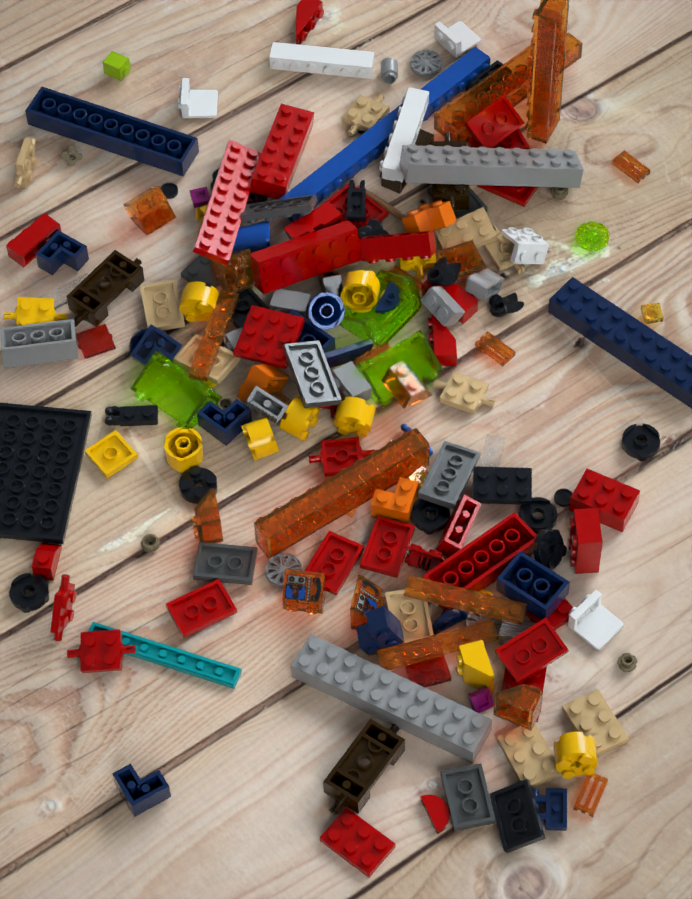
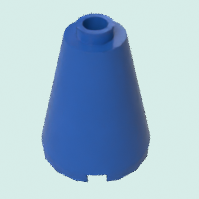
M262 221L239 227L233 251L250 254L270 247L269 221Z
M319 293L309 303V319L318 328L330 329L336 327L344 318L345 307L341 298L334 293Z

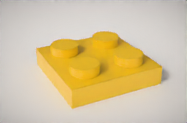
M114 430L85 450L88 458L107 479L138 459L137 453L117 430Z

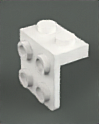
M440 21L434 24V39L455 58L481 43V38L461 21L449 28Z
M182 78V85H179V96L181 98H178V109H181L182 118H216L218 91L191 90L189 78Z
M509 227L508 229L501 230V234L514 243L510 260L513 264H544L549 244L543 240L542 236L535 234L532 229L526 227L523 229Z
M597 590L591 595L587 594L578 607L575 606L568 614V627L593 648L600 650L623 628V622L601 605L602 594Z

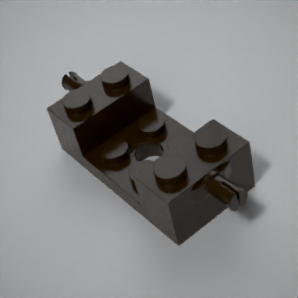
M446 132L444 133L445 141H431V145L462 147L466 146V141H452V134L448 132L447 137ZM432 184L433 202L442 200V202L450 201L453 211L469 210V185Z
M114 250L66 296L69 310L77 314L74 318L75 327L82 320L97 327L109 316L107 306L126 288L133 292L145 281L143 267L140 266L142 264L140 259L136 258L132 261ZM103 282H109V285L102 286L100 284Z
M370 718L323 781L324 793L335 800V803L329 809L331 813L337 815L341 807L345 806L359 814L370 799V790L389 764L394 766L405 751V739L396 734L400 730L397 725L395 727V724H392L390 729H387ZM366 758L370 761V764L362 766L358 762Z

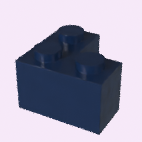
M59 230L36 253L38 268L51 275L63 264L79 271L89 260L87 246Z
M151 324L130 357L145 367L156 352L172 362L181 349L182 344Z
M238 399L224 411L209 401L197 412L199 426L226 446L243 431L242 425L252 422L251 409Z
M385 606L366 612L367 623L356 627L359 647L367 655H375L382 650L395 648L399 644L404 643L401 621Z
M131 764L112 773L114 783L134 817L171 797L169 785L160 770L141 780Z

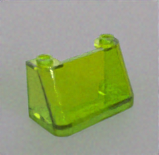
M380 270L376 274L380 282L377 304L372 307V310L365 313L355 312L353 314L350 309L345 308L344 318L339 324L363 341L371 339L373 347L383 348L416 315L422 306L421 296L412 277ZM392 281L400 289L398 294L401 299L400 304L394 310L384 312L385 314L375 313V308L380 301L382 291Z
M421 330L375 357L369 358L367 361L364 360L356 365V368L372 387V400L377 406L382 405V407L390 404L393 397L421 382L407 365L415 371L422 382L426 379L432 381L439 377L438 372L443 369Z
M156 351L130 388L135 392L134 396L142 402L146 399L152 404L158 405L159 409L177 421V427H183V429L196 426L198 424L197 412L209 401L217 405L218 401L222 398L220 394Z

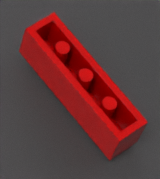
M434 230L367 236L359 240L362 261H368L369 264L378 263L379 260L393 262L396 261V258H403V261L413 260L414 257L420 256V259H428L436 253Z

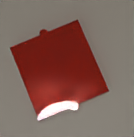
M106 324L76 334L78 348L81 349L85 359L116 349L112 340L113 336L109 333Z

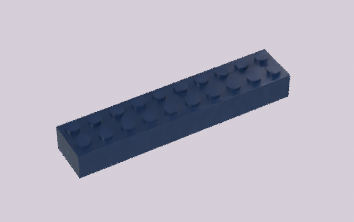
M45 87L40 88L25 110L28 125L183 177L199 153L198 138Z
M574 277L568 280L549 299L548 313L692 409V355Z

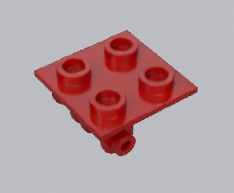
M412 543L410 546L404 545L410 553V556L406 555L404 560L405 563H408V566L417 568L419 564V569H422L424 560L427 559L424 570L427 571L428 569L430 571L445 560L439 551L430 549L427 552L421 546Z

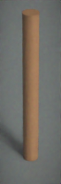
M366 189L367 196L401 221V218L407 216Z

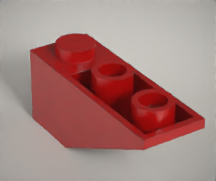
M301 0L298 3L296 9V44L300 45L302 41H305L308 33L315 28L316 22L323 17L322 1Z
M431 313V318H428V329H432V333H429V344H433V348H430V359H434V367L457 366L456 339L449 329L443 326Z

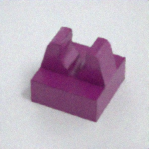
M207 186L189 190L194 208L208 205L210 195Z
M487 686L468 693L473 711L480 713L494 706L490 690Z

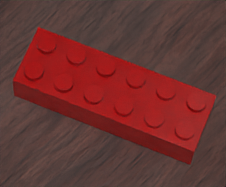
M281 103L253 173L251 193L266 195L278 200L288 192L312 130L315 112Z
M348 220L249 254L254 286L262 294H267L362 260L358 229Z
M514 512L422 576V587H425V591L443 611L458 608L471 599L478 591L485 589L495 582L519 551L529 557L532 556L533 549L537 550V543H534L537 534Z

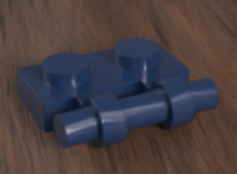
M546 788L545 796L539 795V789H532L538 813L539 806L545 805V813H539L541 822H545V830L567 831V789Z

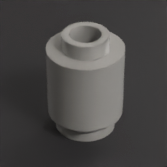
M385 58L381 61V78L387 84L394 83L398 78V62L393 58Z

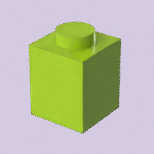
M111 51L103 61L104 74L122 81L131 71L129 58Z

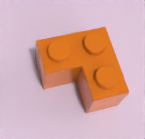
M442 200L431 203L432 205L424 203L418 206L419 209L408 211V215L401 218L406 233L431 231L445 228L455 223L457 220L450 201L442 202Z
M267 364L253 365L248 371L245 382L241 384L237 397L245 403L255 386L269 394L282 392L290 376L275 366Z
M400 477L395 493L375 489L370 504L371 517L377 518V516L409 524L412 507L418 497L419 481Z

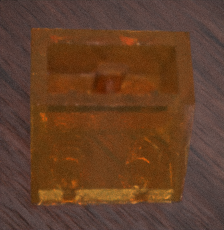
M160 186L150 187L123 204L131 220L146 235L176 218Z

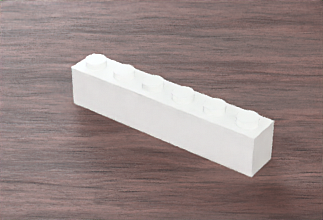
M273 42L269 57L270 69L372 79L375 64L374 52Z
M411 87L408 88L407 94H403V106L398 109L397 117L399 118L394 121V133H390L388 140L390 145L385 148V159L381 160L379 171H382V179L400 181L401 183L404 179L399 164L402 145L416 143L429 104V91Z

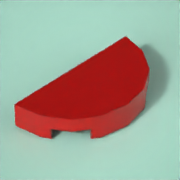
M435 795L420 796V800L437 834L441 833L449 823L450 811L448 805L443 799Z

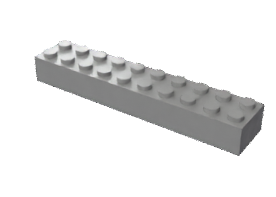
M410 144L402 145L399 163L406 183L580 188L584 171L576 151L570 149H504L502 147L474 148L468 146L452 147L449 145L443 147Z
M310 634L291 665L293 678L391 725L395 724V727L397 725L401 730L472 764L492 730V719Z

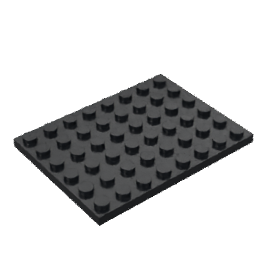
M0 403V538L64 544L91 423V411Z

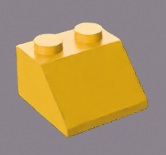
M483 640L459 645V652L456 654L457 664H455L458 676L461 675L464 683L476 689L487 686L492 695L494 673Z

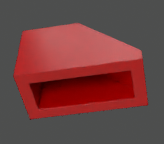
M42 543L36 549L32 563L34 575L37 576L38 574L45 578V580L54 581L62 545Z

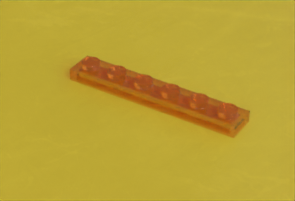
M220 291L188 372L190 379L208 380L237 305L238 293Z
M412 575L408 576L404 592L406 597L522 625L527 605Z
M490 619L378 650L376 655L380 666L386 670H391L459 651V645L483 640L484 644L496 641L499 636L493 620Z

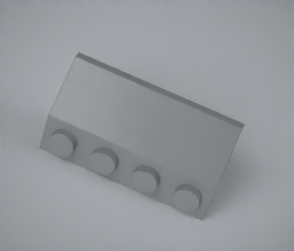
M74 319L0 328L1 354L4 368L79 359Z

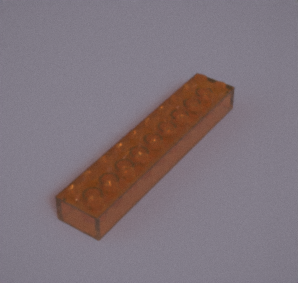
M541 0L539 8L534 10L532 16L534 24L531 30L533 32L531 45H533L530 53V58H532L529 66L531 74L528 82H530L528 94L530 96L527 101L529 109L526 114L528 121L525 129L527 130L528 138L547 144L560 120L569 0Z
M557 25L434 114V129L443 136L447 132V137L448 132L452 134V141L467 142V137L472 135L465 127V123L503 95L515 107L580 59L583 43Z
M417 428L407 431L398 439L388 442L381 449L374 450L369 456L357 460L348 468L340 470L333 477L326 478L316 487L309 488L304 494L292 498L283 506L276 507L268 515L259 517L254 522L256 544L268 559L293 546L372 499L375 489L386 491L396 485L400 477L408 478L428 466L429 442Z

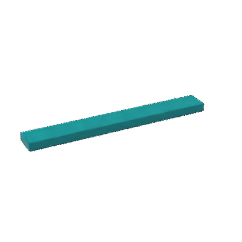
M92 622L88 632L118 629ZM122 631L123 645L136 646L135 654L126 655L235 689L241 676L242 669Z

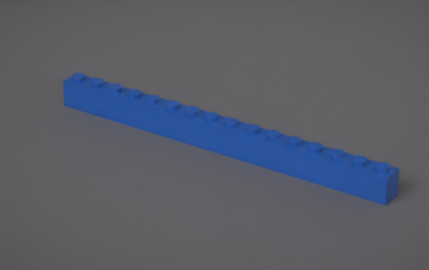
M474 47L420 90L429 91V104L423 121H426L434 112L439 111L443 105L450 102L457 94L463 92L476 76L490 66V57L477 47ZM403 104L399 105L280 199L316 194L317 203L315 207L323 199H327L332 192L341 188L346 181L352 179L360 170L365 169L374 159H378L385 151V148L389 147L390 133H394V121L398 120V109ZM300 213L293 214V216L287 219L293 223L304 215H300Z

